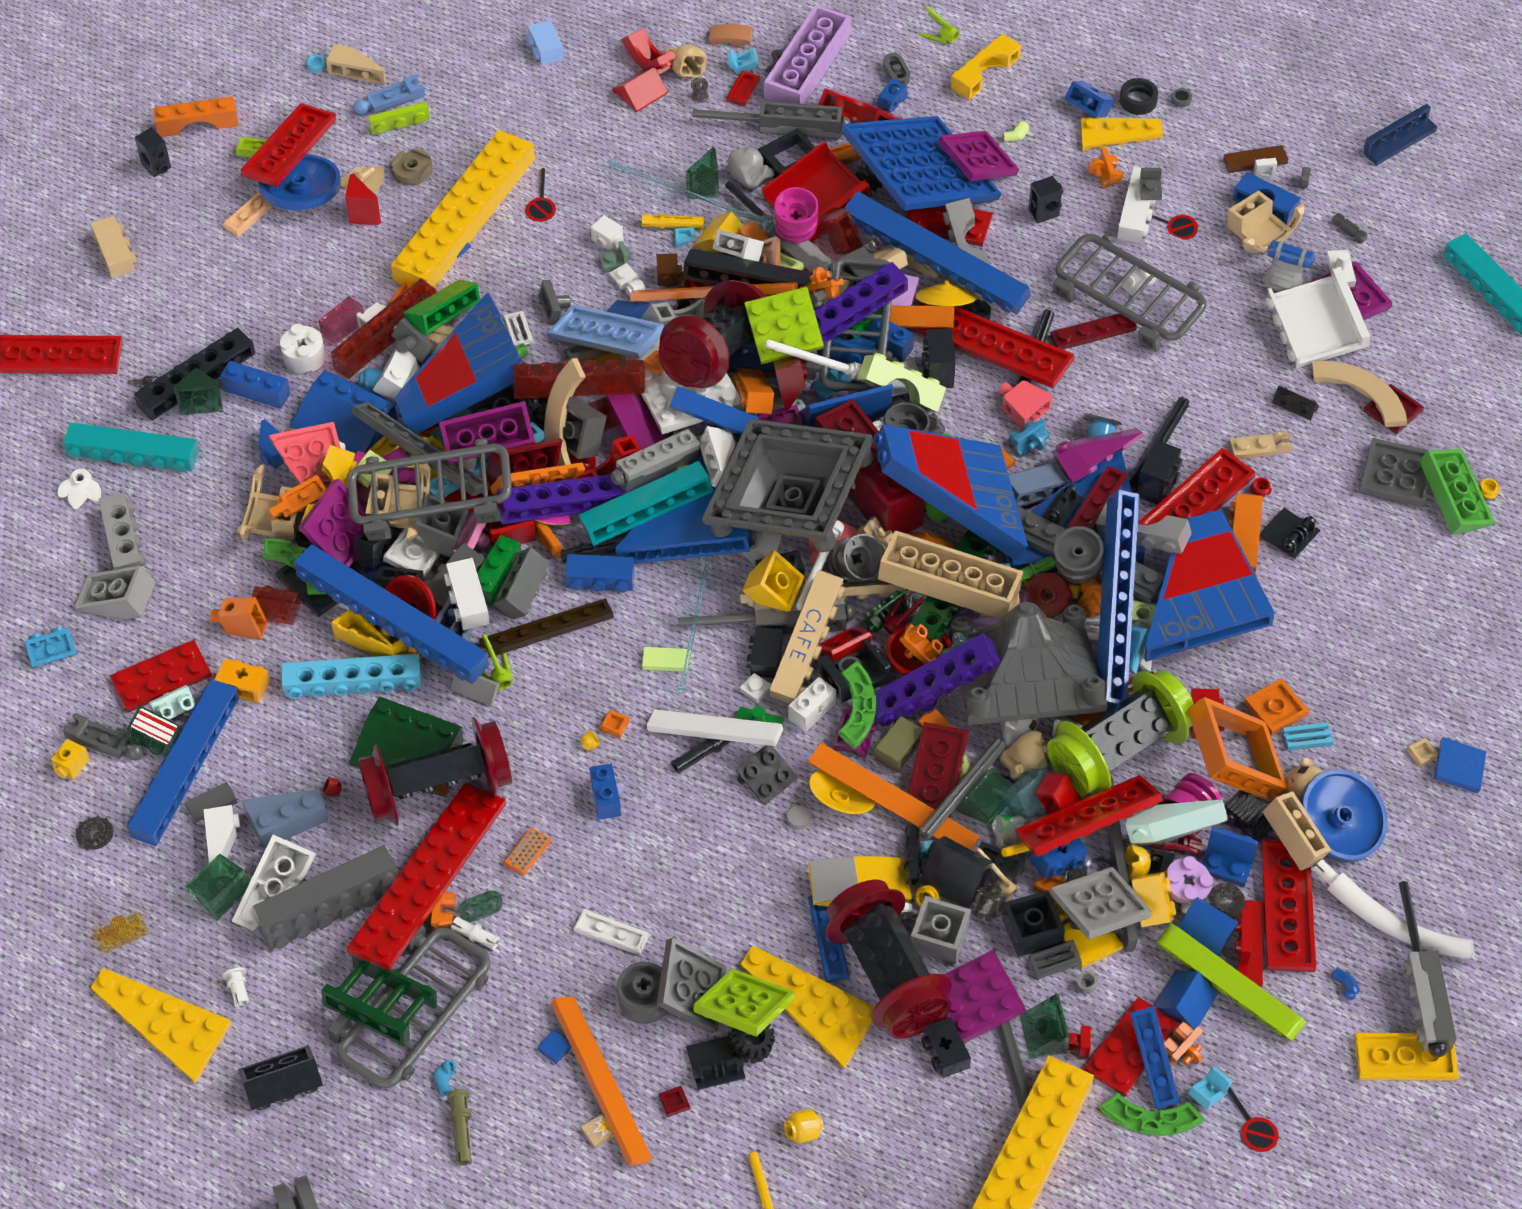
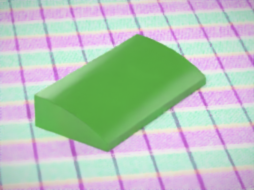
M1462 449L1428 450L1419 459L1451 534L1465 533L1495 524Z

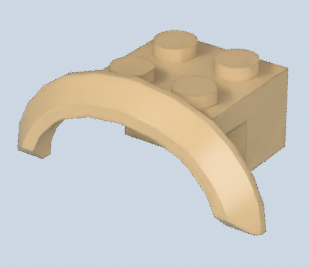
M1257 191L1228 209L1227 228L1243 239L1242 246L1245 251L1250 254L1267 251L1268 245H1270L1272 240L1284 241L1296 229L1304 213V203L1295 208L1291 220L1286 225L1272 214L1273 201L1260 191Z
M427 463L420 466L422 505L427 494L430 493L431 475L430 467ZM376 474L378 514L395 512L393 475ZM372 483L366 516L374 515ZM398 484L400 511L418 508L416 486ZM417 517L387 522L389 527L408 529L406 538L409 541H412L419 535L414 528Z
M260 465L253 473L249 503L242 525L237 528V532L243 540H247L250 533L294 540L297 531L296 516L298 513L287 518L282 515L274 520L268 514L269 509L277 505L275 500L292 488L282 486L279 496L261 493L264 465Z

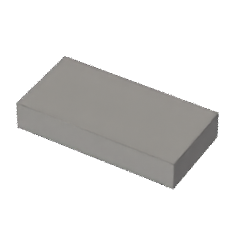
M454 674L451 690L492 706L495 702L500 683L479 676L471 684L466 680L458 679Z

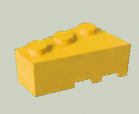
M350 609L331 622L334 638L375 657L408 654L409 647L404 645L400 639L394 635H388L381 627L370 624L365 617L360 614H354Z

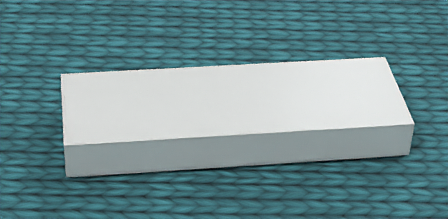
M583 909L574 927V932L639 956L649 938L648 932Z

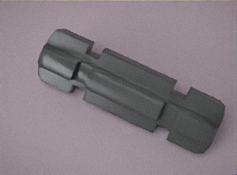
M1341 213L1333 216L1332 223L1337 227L1341 226L1340 229L1350 237H1355L1354 240L1360 244L1366 241L1368 234L1362 229L1359 230L1360 228L1349 219H1345V216Z

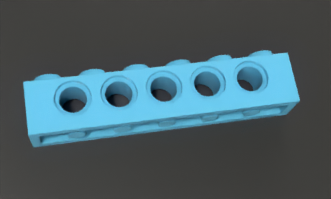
M406 654L282 663L284 696L299 699L302 696L322 697L327 694H336L338 696L356 692L368 694L370 691L388 693L398 689L413 691L416 688H422L420 655Z

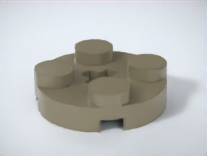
M414 148L411 149V152L406 153L403 150L396 154L392 160L394 177L406 184L419 185L422 181L429 178L433 171L430 155L421 149Z

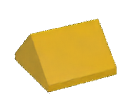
M732 211L714 217L695 242L694 247L707 252L724 253L712 249L717 230L720 229L739 234L737 232L738 229L744 225Z

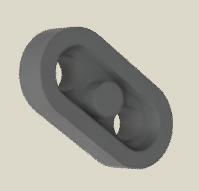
M896 53L887 54L883 59V68L889 79L893 78L907 85L910 82V71L902 56Z

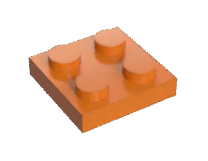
M1282 678L1251 694L1244 700V704L1257 719L1266 722L1271 736L1309 714L1308 708Z

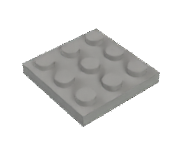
M1113 867L1051 888V896L1088 939L1151 918V909Z

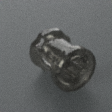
M704 78L693 79L691 81V88L693 89L691 99L695 103H705L709 99L707 92L708 82Z

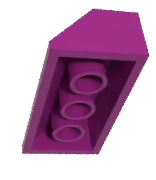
M525 401L439 422L446 451L474 447V442L478 439H486L488 444H500L505 449L535 443ZM474 455V456H468V457H462V458H463V461H465V460H469V459H473V458L480 457V455ZM458 458L448 460L449 464L458 462Z

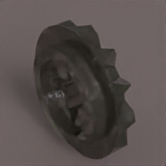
M99 815L93 818L88 816L87 820L84 822L80 821L79 827L75 829L77 842L83 848L90 850L106 846L114 834L113 826L107 817L101 818ZM97 825V829L99 832H95V835H93L92 838L90 831H93V829Z
M1230 883L1215 885L1207 897L1211 906L1232 919L1241 915L1242 909H1245L1246 901L1242 891ZM1223 897L1225 898V900H1233L1229 904V907H1227L1226 904H1220V902L1223 900Z

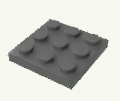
M1372 438L1359 493L1424 508L1430 485L1419 459L1428 450Z
M673 937L667 939L657 1006L709 1033L717 1032L718 1021L694 1013L693 1009L694 1003L725 975L726 966Z

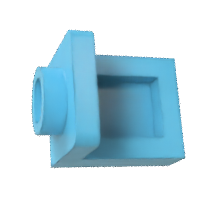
M754 47L737 55L732 49L727 50V64L736 74L759 67L758 55Z
M1213 1067L1203 1080L1191 1087L1188 1094L1207 1110L1225 1096L1232 1081L1216 1067Z

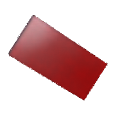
M741 71L727 96V101L746 106L760 81V76Z

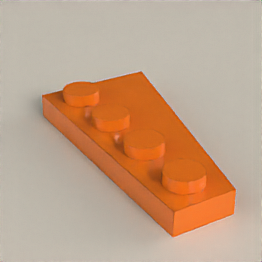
M583 463L511 473L512 488L568 479L574 480L585 471ZM502 475L490 487L493 495H496L497 490L503 489Z

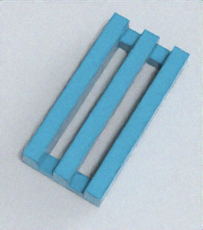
M1328 722L1284 727L1282 730L1287 751L1332 746L1334 742L1333 738H1331ZM1326 737L1325 739H1317V740H1309V741H1301V742H1292V743L1290 742V741H1296V740H1308V739H1312V738Z

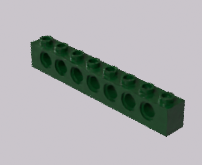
M968 529L956 550L988 560L989 555L993 556L996 547ZM927 596L911 624L914 626L922 624L928 632L926 638L930 642L935 639L941 643L943 631L950 628L953 620L952 616L959 613L961 606Z

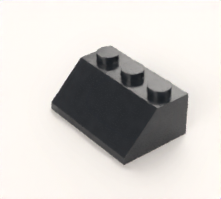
M309 1045L238 1069L251 1110H264L270 1107L271 1103L277 1101L287 1102L292 1100L297 1094L303 1092L310 1094L317 1091L318 1087L323 1086Z

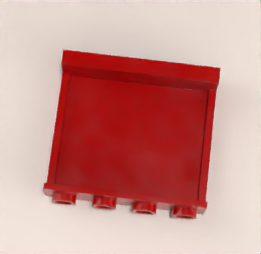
M826 141L815 146L812 151L799 158L795 164L782 171L778 177L768 182L761 189L764 199L773 208H775V201L778 195L788 188H805L814 194L818 201V225L816 233L809 239L811 243L845 218L843 209L857 191L869 198L873 196L869 184L865 180L861 182L829 150Z

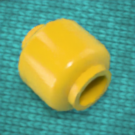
M812 1109L792 1112L784 1123L786 1136L796 1144H803L818 1139L823 1128L822 1118Z

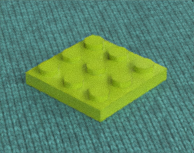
M807 287L745 302L746 312L761 364L792 357L791 355L766 348L765 342L767 340L779 342L807 352L824 349Z
M732 968L694 1003L693 1012L757 1037L794 1001L795 992Z

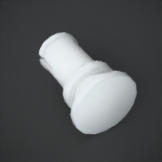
M241 967L230 969L222 975L224 980H228L226 983L231 988L235 1007L243 1006L245 1002L246 1004L250 1002L245 988L246 979L244 975L246 974V969Z

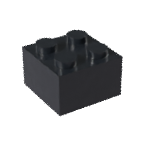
M952 329L927 330L926 338L922 339V349L925 352H922L921 359L922 365L926 368L923 369V377L926 379H936L940 382L939 385L945 388H954L956 360Z
M1159 440L1156 441L1140 471L1137 488L1139 498L1158 505L1172 492V484L1176 485L1180 478L1181 472L1178 471L1183 462V459L1180 458L1182 449Z
M1049 890L1003 902L1002 919L1017 957L1063 943L1065 929Z

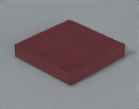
M1390 384L1388 386L1395 392L1403 405L1408 425L1424 411V406ZM1373 400L1370 401L1363 411L1385 426L1383 417ZM1394 426L1386 428H1388L1397 435L1406 426Z

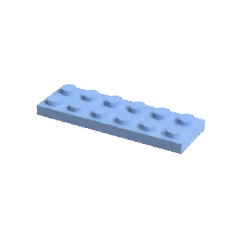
M572 305L548 331V334L555 340L641 359L659 339L664 326L661 323Z

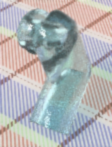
M962 632L954 633L952 636V646L941 650L939 657L967 642L966 636Z

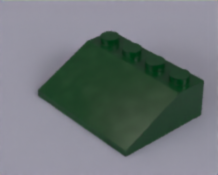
M379 696L368 714L349 762L351 765L359 767L358 758L372 755L374 744H377L384 766L459 746L464 742L462 726Z

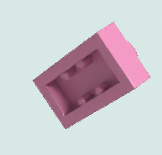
M470 512L457 538L454 549L456 547L460 548L463 543L474 549L476 544L482 549L489 545L491 539L482 532L486 523L479 524L474 512Z

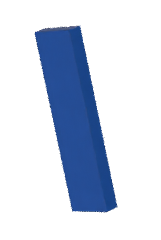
M677 386L669 408L739 435L743 434L749 419L759 420L757 416Z
M809 896L808 903L825 982L848 980L849 972L843 944L831 942L826 935V928L830 922L827 916L828 906L814 905L813 897Z
M1152 1006L1130 1012L1156 1109L1181 1103L1155 1007Z

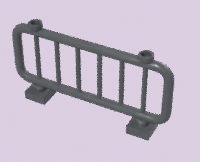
M1095 234L1082 235L1058 261L1055 267L1057 278L1053 281L1054 293L1071 303L1076 298V288L1142 326L1138 331L1139 343L1154 352L1160 349L1161 338L1174 341L1184 336L1206 309V299L1198 292L1199 286L1196 283L1190 281L1185 285L1114 245V239L1109 234H1104L1102 238ZM1093 242L1099 245L1073 277L1064 272V267L1085 243ZM1103 248L1115 254L1116 257L1090 287L1077 280ZM1119 258L1132 264L1133 266L1107 296L1094 289ZM1137 267L1150 274L1124 306L1110 299ZM1154 277L1166 283L1167 286L1141 316L1128 309ZM1170 287L1184 293V296L1159 325L1145 319L1147 314ZM1188 296L1198 302V306L1177 331L1168 332L1162 328Z
M844 256L838 258L833 263L831 271L828 270V262L819 261V267L830 272V277L827 278V281L843 278V280L861 281L864 278L840 275V268L843 265L882 267L890 264L889 261L884 259ZM892 301L883 306L882 315L870 314L866 317L881 319L880 332L845 330L841 333L879 337L878 351L831 347V339L824 344L821 356L830 359V351L862 354L879 353L886 356ZM817 351L810 352L817 355ZM807 361L808 377H806V380L815 381L816 372H819V380L827 389L852 392L874 389V387L867 384L830 381L828 379V369L832 368Z
M478 439L474 442V447L382 462H379L378 457L366 458V464L356 466L348 475L349 513L351 519L359 525H364V533L369 541L391 538V530L387 524L389 521L474 508V515L479 524L501 521L500 511L496 504L506 501L512 490L508 451L500 444H488L486 439ZM496 452L500 455L503 491L499 495L488 497L484 454ZM480 455L484 497L466 500L462 457ZM458 458L462 501L444 504L441 461ZM436 462L440 504L422 507L419 464ZM415 465L418 508L400 511L397 468ZM393 469L396 511L378 514L375 471ZM371 472L374 515L360 516L358 513L356 479L360 474Z
M422 925L405 949L412 955L398 971L399 973L408 976L412 969L415 968L456 996L446 1009L437 1005L435 1009L442 1014L431 1027L413 1017L411 1022L427 1032L416 1046L410 1042L405 1045L412 1051L401 1064L359 1038L358 1035L365 1027L357 1022L352 1027L351 1019L341 1014L328 1028L331 1041L338 1044L342 1039L337 1047L339 1061L377 1087H393L402 1078L408 1081L415 1072V1068L412 1067L415 1061L475 987L482 989L488 981V976L485 974L490 968L491 960L489 955L482 948L449 928L435 929L426 937L425 926ZM446 937L481 960V965L475 973H472L433 948L432 945L438 938ZM428 950L471 977L460 991L417 964ZM386 986L370 1006L380 1008L395 989ZM394 1005L392 1008L394 1011L398 1012L401 1015L405 1013V1011H403L396 1005ZM355 1040L397 1069L389 1078H381L347 1055L348 1047Z

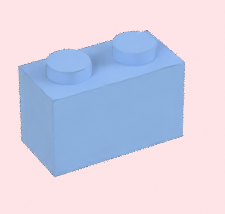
M551 20L528 26L529 34L526 35L528 45L533 46L532 52L535 60L539 59L541 65L564 59L563 45Z

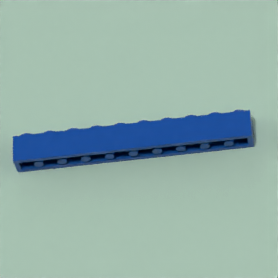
M858 191L843 209L845 220L851 226L856 227L857 225L867 235L878 237L885 245L889 246L891 244L903 250L906 255L912 256L919 264L923 265L925 263L935 273L946 275L951 282L964 285L969 292L973 294L976 292L982 295L985 301L998 304L1007 313L1012 312L1017 315L1031 296L1029 286Z
M1123 490L1116 491L1107 499L1097 671L1098 676L1105 681L1107 711L1128 698L1139 494Z
M311 544L294 561L296 575L300 580L314 585L319 592H325L330 595L335 602L346 605L354 614L362 615L370 624L378 625L388 635H394L407 647H413L418 650L423 657L434 660L442 669L450 670L458 679L466 680L473 684L489 667L487 652Z

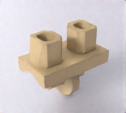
M876 516L871 517L856 531V534H869L876 537L882 543L885 551L893 536L891 530L884 531Z

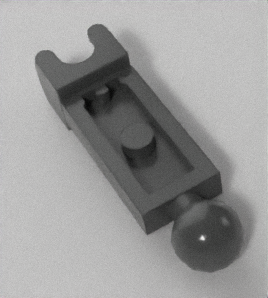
M77 713L72 715L77 727L71 728L66 726L63 729L66 739L118 759L121 758L123 753H126L130 760L136 761L141 759L144 754V748L139 743L134 742L130 744V736L128 737V735L89 721V718Z

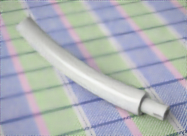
M1323 859L1312 869L1330 885L1327 890L1352 912L1382 932L1411 945L1406 919L1376 902L1346 874L1341 873L1339 875ZM1417 925L1423 950H1438L1439 954L1458 958H1474L1472 939L1441 934Z

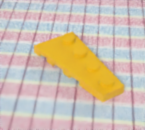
M1081 117L1082 151H1088L1090 148L1096 147L1099 149L1106 148L1108 145L1114 144L1124 145L1132 141L1142 142L1159 139L1163 135L1162 119Z

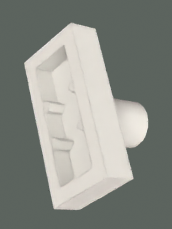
M1327 251L1326 257L1331 276L1333 269L1341 267L1349 287H1355L1356 279L1349 251Z

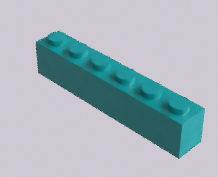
M1467 233L1447 242L1443 255L1445 260L1458 270L1460 276L1465 277L1471 283L1474 290L1479 291L1484 296L1488 304H1492L1498 310L1501 317L1506 318L1511 323L1515 331H1519L1522 334V288Z
M72 422L69 424L63 441L66 455L73 458L87 457L95 461L102 459L117 464L124 462L132 463L135 466H153L156 469L169 468L178 472L192 471L199 453L197 441L193 438Z
M697 461L579 514L585 533L594 546L712 493L713 489L708 474L701 463Z

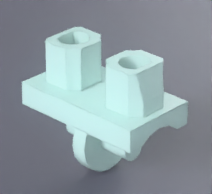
M187 685L170 693H165L162 697L149 702L154 715L166 721L192 709L196 705Z

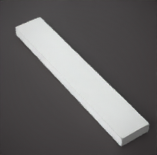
M654 709L646 725L648 731L769 746H776L783 731L782 724L656 709Z

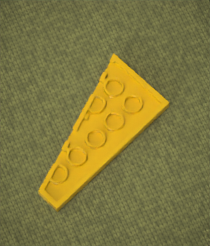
M752 945L741 962V968L751 976L794 991V1001L785 1008L786 1013L845 1069L873 1024L871 1013L875 1006Z
M105 968L101 970L91 986V990L135 1028L142 1037L162 1055L166 1056L194 1084L231 1025L230 1019Z

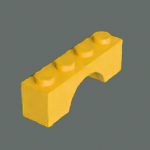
M1005 34L1000 35L997 39H993L990 45L985 49H981L973 59L968 60L961 69L956 70L952 74L951 89L970 100L982 90L983 76L981 72L990 67H1010L1020 58L1021 44Z
M330 445L323 462L322 472L328 476L331 482L333 479H339L348 489V475L358 463L354 461L355 453ZM315 504L307 505L302 521Z

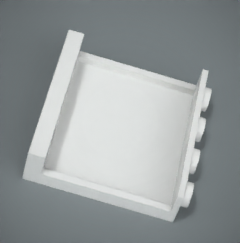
M1341 267L1333 269L1332 276L1278 293H1273L1271 288L1268 289V297L1265 298L1267 308L1273 311L1274 325L1280 328L1281 342L1283 345H1287L1288 359L1290 362H1294L1296 368L1310 365L1312 361H1323L1369 347L1370 334Z

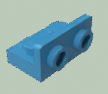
M57 627L50 630V634L43 636L41 633L34 634L28 637L29 640L24 641L33 668L77 655L69 628Z

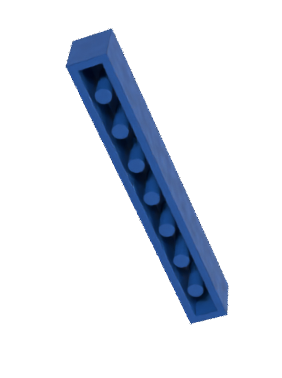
M211 679L207 687H204L200 701L192 708L188 722L183 724L180 736L177 741L172 743L167 759L161 762L159 773L156 778L151 780L146 796L140 799L138 810L128 821L127 827L131 838L154 846L158 845L239 700L236 687Z

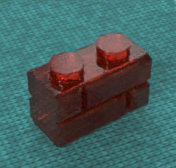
M833 207L820 216L822 225L835 253L846 255L862 246L848 209Z
M268 585L254 587L252 597H256L267 621L294 625L301 605L299 593L291 589H285L284 591L276 590Z

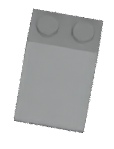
M141 565L88 574L74 610L76 612L123 620L142 617L156 582Z

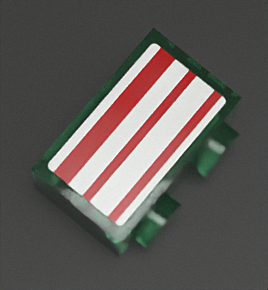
M139 705L126 729L124 737L133 744L148 748L155 755L166 756L179 733L181 725Z

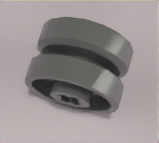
M1074 526L1064 530L1057 537L1054 544V558L1058 574L1066 581L1074 584H1085L1100 575L1104 559L1103 543L1100 536L1094 530L1084 526Z
M641 961L631 964L622 971L617 983L618 1004L621 1012L627 1019L635 1023L649 1024L660 1020L668 1012L657 1006L662 972L661 966L652 962Z
M307 1175L294 1179L293 1187L296 1196L292 1197L289 1187L285 1183L272 1187L277 1201L275 1203L276 1209H318Z

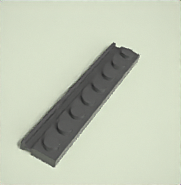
M1017 506L1028 546L1054 558V544L1057 537L1066 528ZM1135 562L1133 596L1150 604L1161 588L1165 575ZM1102 569L1100 575H1098V576L1096 577L1097 579H1099V580H1101V581H1102L1103 569Z

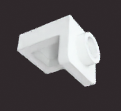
M1137 267L1121 287L1133 296L1150 274ZM1154 277L1148 285L1153 284L1156 278Z

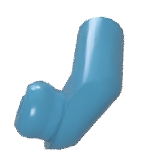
M445 1060L434 1074V1080L441 1097L447 1096L448 1092L452 1091L449 1080L456 1069V1064L453 1060Z

